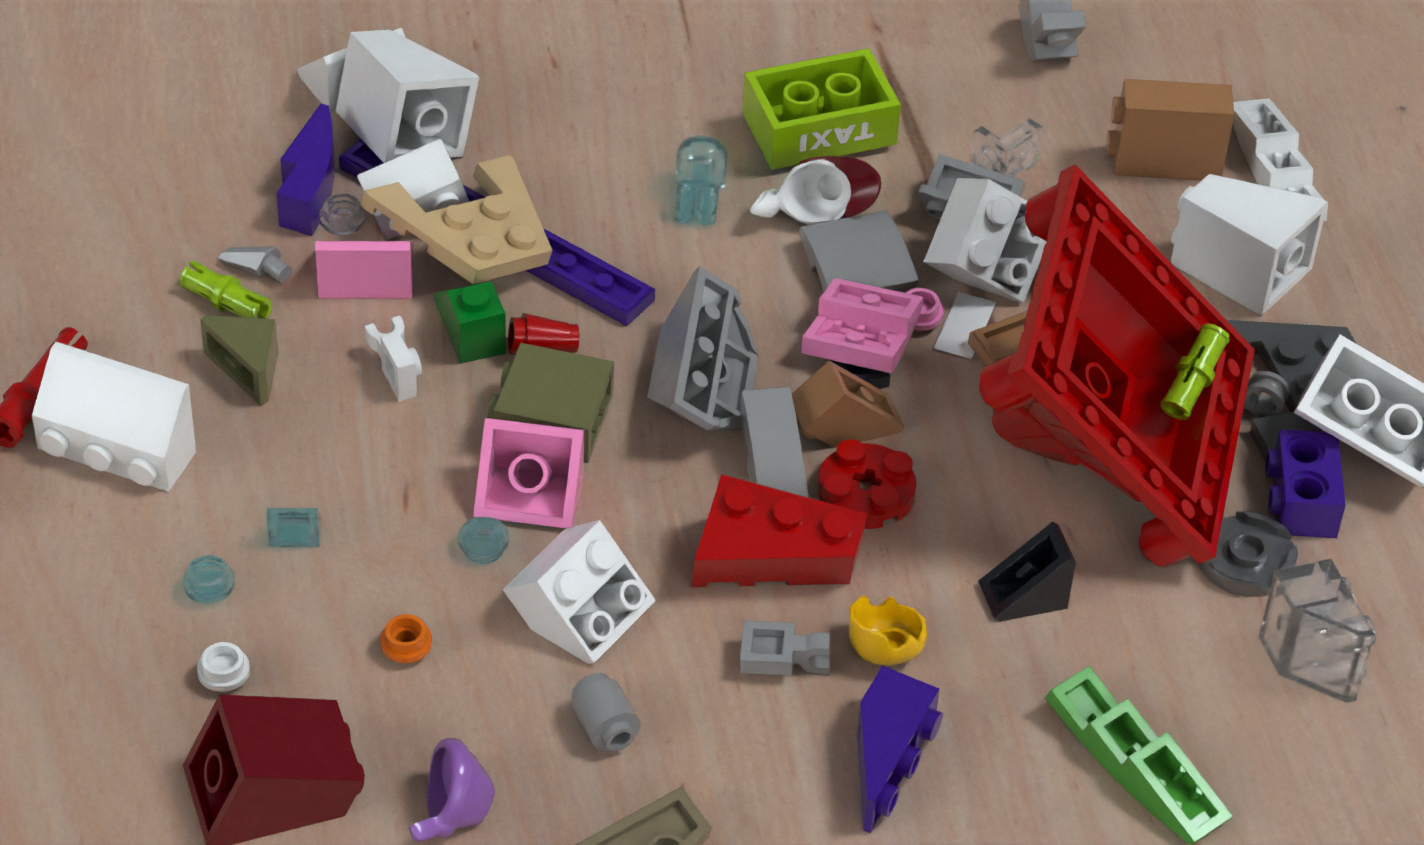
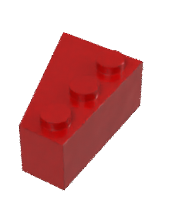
M721 474L694 559L691 588L707 587L708 583L739 582V587L755 586V582L786 581V586L850 584L862 544L868 514Z

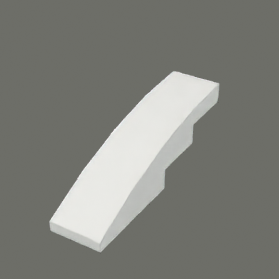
M1270 98L1233 102V128L1257 184L1322 198L1312 185V166L1298 151L1299 133ZM1328 204L1325 212L1324 221H1327Z

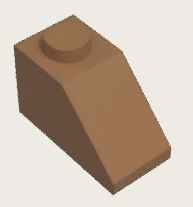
M831 361L824 364L792 393L799 431L808 439L813 440L817 438L834 448L844 440L855 439L862 442L898 434L905 428L889 394Z

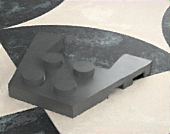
M1227 320L1255 349L1254 354L1260 355L1267 370L1278 374L1289 384L1290 395L1285 404L1290 412L1252 420L1250 434L1264 461L1267 449H1275L1279 429L1322 431L1321 428L1295 414L1294 411L1320 362L1338 336L1342 335L1356 343L1348 328Z

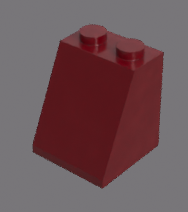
M219 694L183 763L206 845H233L344 817L355 797L361 793L365 779L363 766L358 763L351 743L349 725L343 720L337 700Z

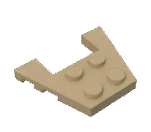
M510 155L477 163L473 178L488 193L489 196L486 198L424 212L403 186L396 182L364 190L360 203L372 215L379 210L392 219L391 228L402 236L413 234L428 244L426 251L428 254L472 284L547 265L553 251L516 163Z

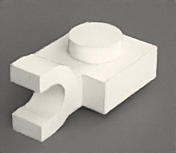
M401 316L391 318L392 332L380 333L374 323L365 325L364 330L365 340L368 346L380 356L382 371L400 402L417 397L416 376L422 374V366L415 348H407L405 344L404 322Z

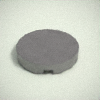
M1237 511L1236 516L1224 518L1223 514L1216 556L1199 564V567L1210 582L1226 592L1245 597L1266 596L1281 590L1292 579L1299 553L1297 546L1294 547L1290 540V532L1284 525L1263 514L1251 511Z

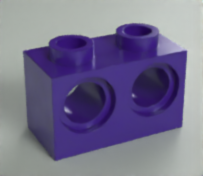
M1279 429L1275 449L1268 448L1265 458L1266 478H1273L1274 484L1270 485L1269 514H1276L1277 522L1284 525L1292 536L1337 538L1346 506L1339 439L1327 432Z

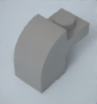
M1022 0L1019 3L1023 40L1031 60L1078 57L1076 39L1086 28L1084 10L1072 11L1071 0Z

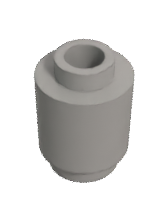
M594 673L581 679L572 690V708L593 746L600 751H619L629 746L640 729V720L619 683L614 679H610L604 673Z

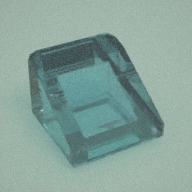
M267 508L269 547H320L322 523L318 508Z

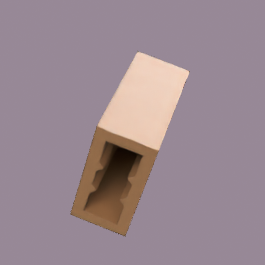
M1124 79L1121 97L1114 96L1112 101L1111 122L1116 124L1115 130H1108L1106 137V157H1113L1114 175L1203 180L1209 174L1222 176L1234 120L1232 85Z

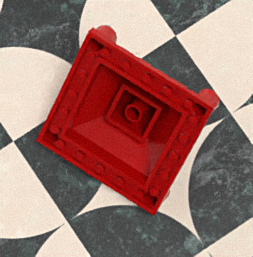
M1075 164L1060 172L1056 185L1029 198L1026 203L1025 222L1028 229L1035 236L1047 241V244L1044 245L1039 264V273H1037L1032 291V301L1029 303L1024 322V331L1021 333L1017 352L983 368L980 374L979 391L985 403L993 407L992 424L996 433L1015 447L1048 459L1074 466L1080 464L1133 500L1141 501L1156 516L1143 523L1140 530L1139 547L1147 560L1152 561L1158 567H1167L1192 557L1198 564H1201L1216 556L1255 349ZM1209 323L1219 326L1229 334L1230 337L1228 339L1230 341L1225 346L1213 369L1215 377L1211 385L1202 389L1187 420H1179L1169 416L1161 409L1162 405L1160 403L1165 398L1177 375L1175 369L1179 359L1188 355L1203 324Z

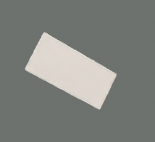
M958 292L933 349L972 359L974 351L968 344L969 333L987 325L996 302Z

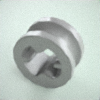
M1270 371L1254 373L1249 379L1244 407L1250 413L1260 418L1281 414L1285 402L1290 395L1289 384L1284 378ZM1262 392H1263V393H1266V394L1270 395L1271 398L1266 397V396L1262 395L1261 393H1262Z

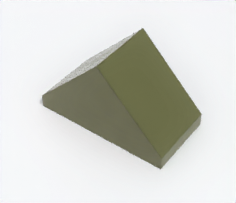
M207 315L200 319L204 354L260 406L269 402L278 357L276 319Z

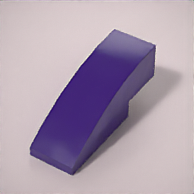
M320 103L281 157L282 185L276 192L279 226L309 236H313L324 217L331 198L335 178L332 119L329 106Z

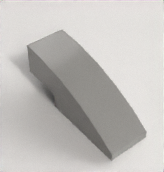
M790 386L742 390L740 419L748 452L747 469L750 482L808 497L802 448Z

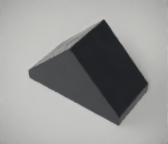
M1051 522L978 580L994 619L1002 622L1068 609L1076 561L1059 525Z

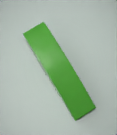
M1090 666L1057 685L1046 695L1045 699L1111 776L1153 816L1189 845L1195 844L1233 817L1171 735L1166 732L1158 737L1128 698L1118 703Z

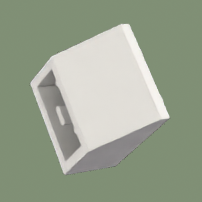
M957 178L923 262L959 282L1016 302L1024 303L1047 241L1035 236L1028 229L1025 222L1027 203L1025 199L990 179Z
M600 520L564 529L503 588L507 597L532 631L587 664L595 663L656 601Z

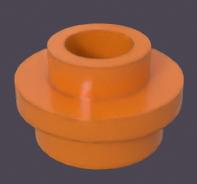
M402 614L395 616L387 623L381 633V650L386 657L398 663L419 661L431 650V631L424 621L415 615Z

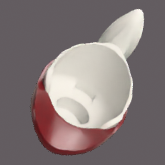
M836 155L808 158L800 161L789 172V175L784 179L779 189L763 191L751 206L750 212L767 218L773 217L779 210H782L793 219L807 225L853 217L864 212L875 203L881 190V177L870 164L856 158Z

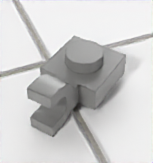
M744 621L740 654V674L792 676L793 664H800L809 673L829 675L831 653H829L830 633L819 632L808 635H796L795 623Z

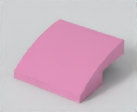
M834 278L819 298L818 316L802 337L801 353L892 374L913 333L923 306V297Z

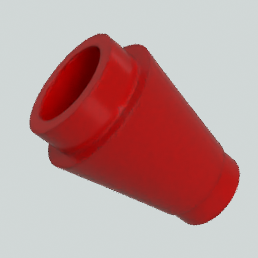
M523 313L521 317H511L509 321L508 351L510 355H516L520 343L572 353L578 351L580 339L578 324H569Z

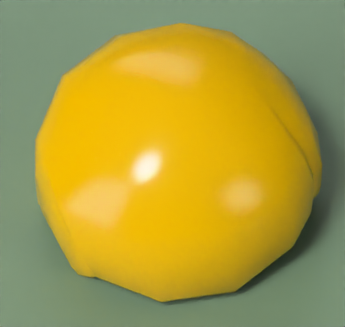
M866 595L860 596L849 606L850 642L852 647L865 661L883 666L897 665L916 658L925 647L927 642L926 620L915 608L898 604L892 596L888 597L880 605H871Z

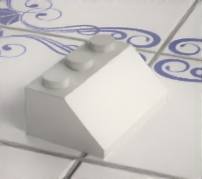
M1339 335L1323 357L1302 393L1294 413L1423 488L1424 383L1346 337Z
M59 342L54 343L49 353L32 413L37 449L43 450L55 457H64L88 465L97 471H106L131 479L143 486H152L169 492L196 453L189 384Z

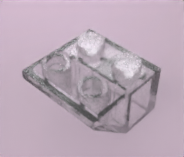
M1332 559L1274 571L1258 637L1280 676L1343 702L1356 701L1362 679L1366 676V665L1371 647L1376 641V632L1370 617L1363 615L1356 603L1351 583L1346 577L1341 576Z

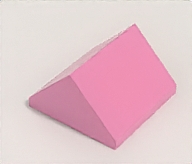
M315 241L318 298H412L413 242Z
M485 418L473 517L558 528L573 527L584 478V430Z

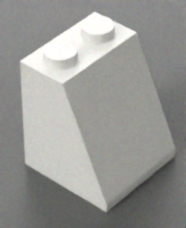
M392 30L350 32L335 112L383 163L440 138L450 158L463 157L479 76Z
M1209 174L1195 187L1189 186L1179 199L1177 209L1180 211L1179 221L1171 237V243L1174 244L1171 263L1181 271L1262 316L1312 269L1328 202L1315 196Z

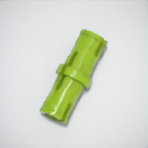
M195 260L189 262V266L195 269V271L187 266L183 269L180 276L181 287L212 302L211 306L221 312L228 310L240 317L258 318L257 316L262 319L269 318L272 311V301L240 285V279L230 274L223 276Z
M1209 323L1203 324L1188 355L1179 359L1175 369L1177 375L1165 398L1160 403L1162 405L1161 409L1169 416L1179 420H1187L1202 389L1211 385L1215 377L1213 369L1225 346L1230 341L1228 339L1230 337L1229 334L1219 326Z

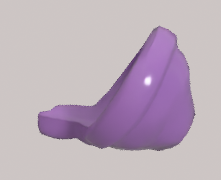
M445 738L437 744L433 751L427 786L429 818L409 827L412 839L415 841H426L434 836L447 838L453 835L456 828H467L482 823L489 812L495 795L494 784L476 756L468 750L467 746L460 739Z

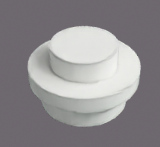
M219 642L205 649L197 664V674L199 681L206 688L217 692H227L239 688L246 682L250 674V664L247 656L238 646L229 642Z

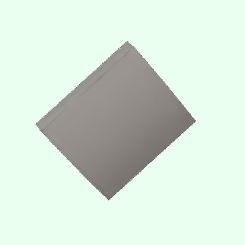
M887 210L803 226L799 229L811 271L818 272L823 291L827 289L834 278L893 291L915 288L919 281L904 240Z

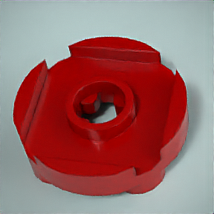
M855 439L844 440L837 445L836 451L830 454L820 467L817 495L820 501L823 498V501L826 503L867 513L865 529L883 527L884 520H889L896 516L897 521H899L910 512L915 500L917 481L912 469V458L903 451H894L885 446L861 443ZM860 482H871L875 484L872 485L869 488V490H863L860 488Z

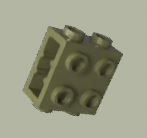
M520 343L514 360H507L504 364L501 376L502 390L500 395H492L487 418L584 430V463H589L613 397L614 361Z

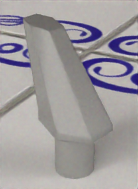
M275 246L230 247L218 257L220 263L257 275L260 278L268 273L281 283L285 282L292 273V268L280 260L281 253Z

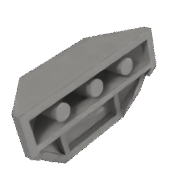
M700 266L693 272L660 329L647 398L707 431L742 429L740 419L742 390H751L754 387L759 355L749 324L739 308L742 302L738 290Z

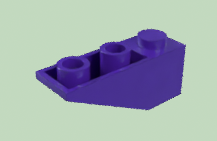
M883 665L860 702L857 728L863 830L868 833L872 832L881 815L886 817L891 815L899 797L900 787L898 785L903 777L912 778L922 754V750L919 748L924 740L933 741L943 718V713L937 711L939 688Z

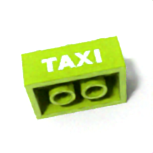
M870 48L744 72L742 114L771 170L798 165L800 161L812 157L843 156L897 145L901 104Z

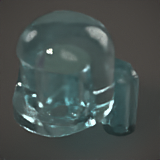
M706 135L691 136L685 139L678 148L675 167V184L678 185L675 201V221L691 223L693 219H697V223L701 225H714L716 222L718 190L725 187L728 156L724 145L714 137Z

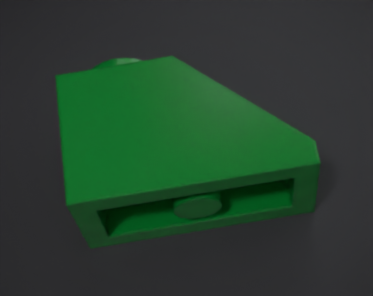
M492 281L434 293L435 304L460 364L506 354V313Z

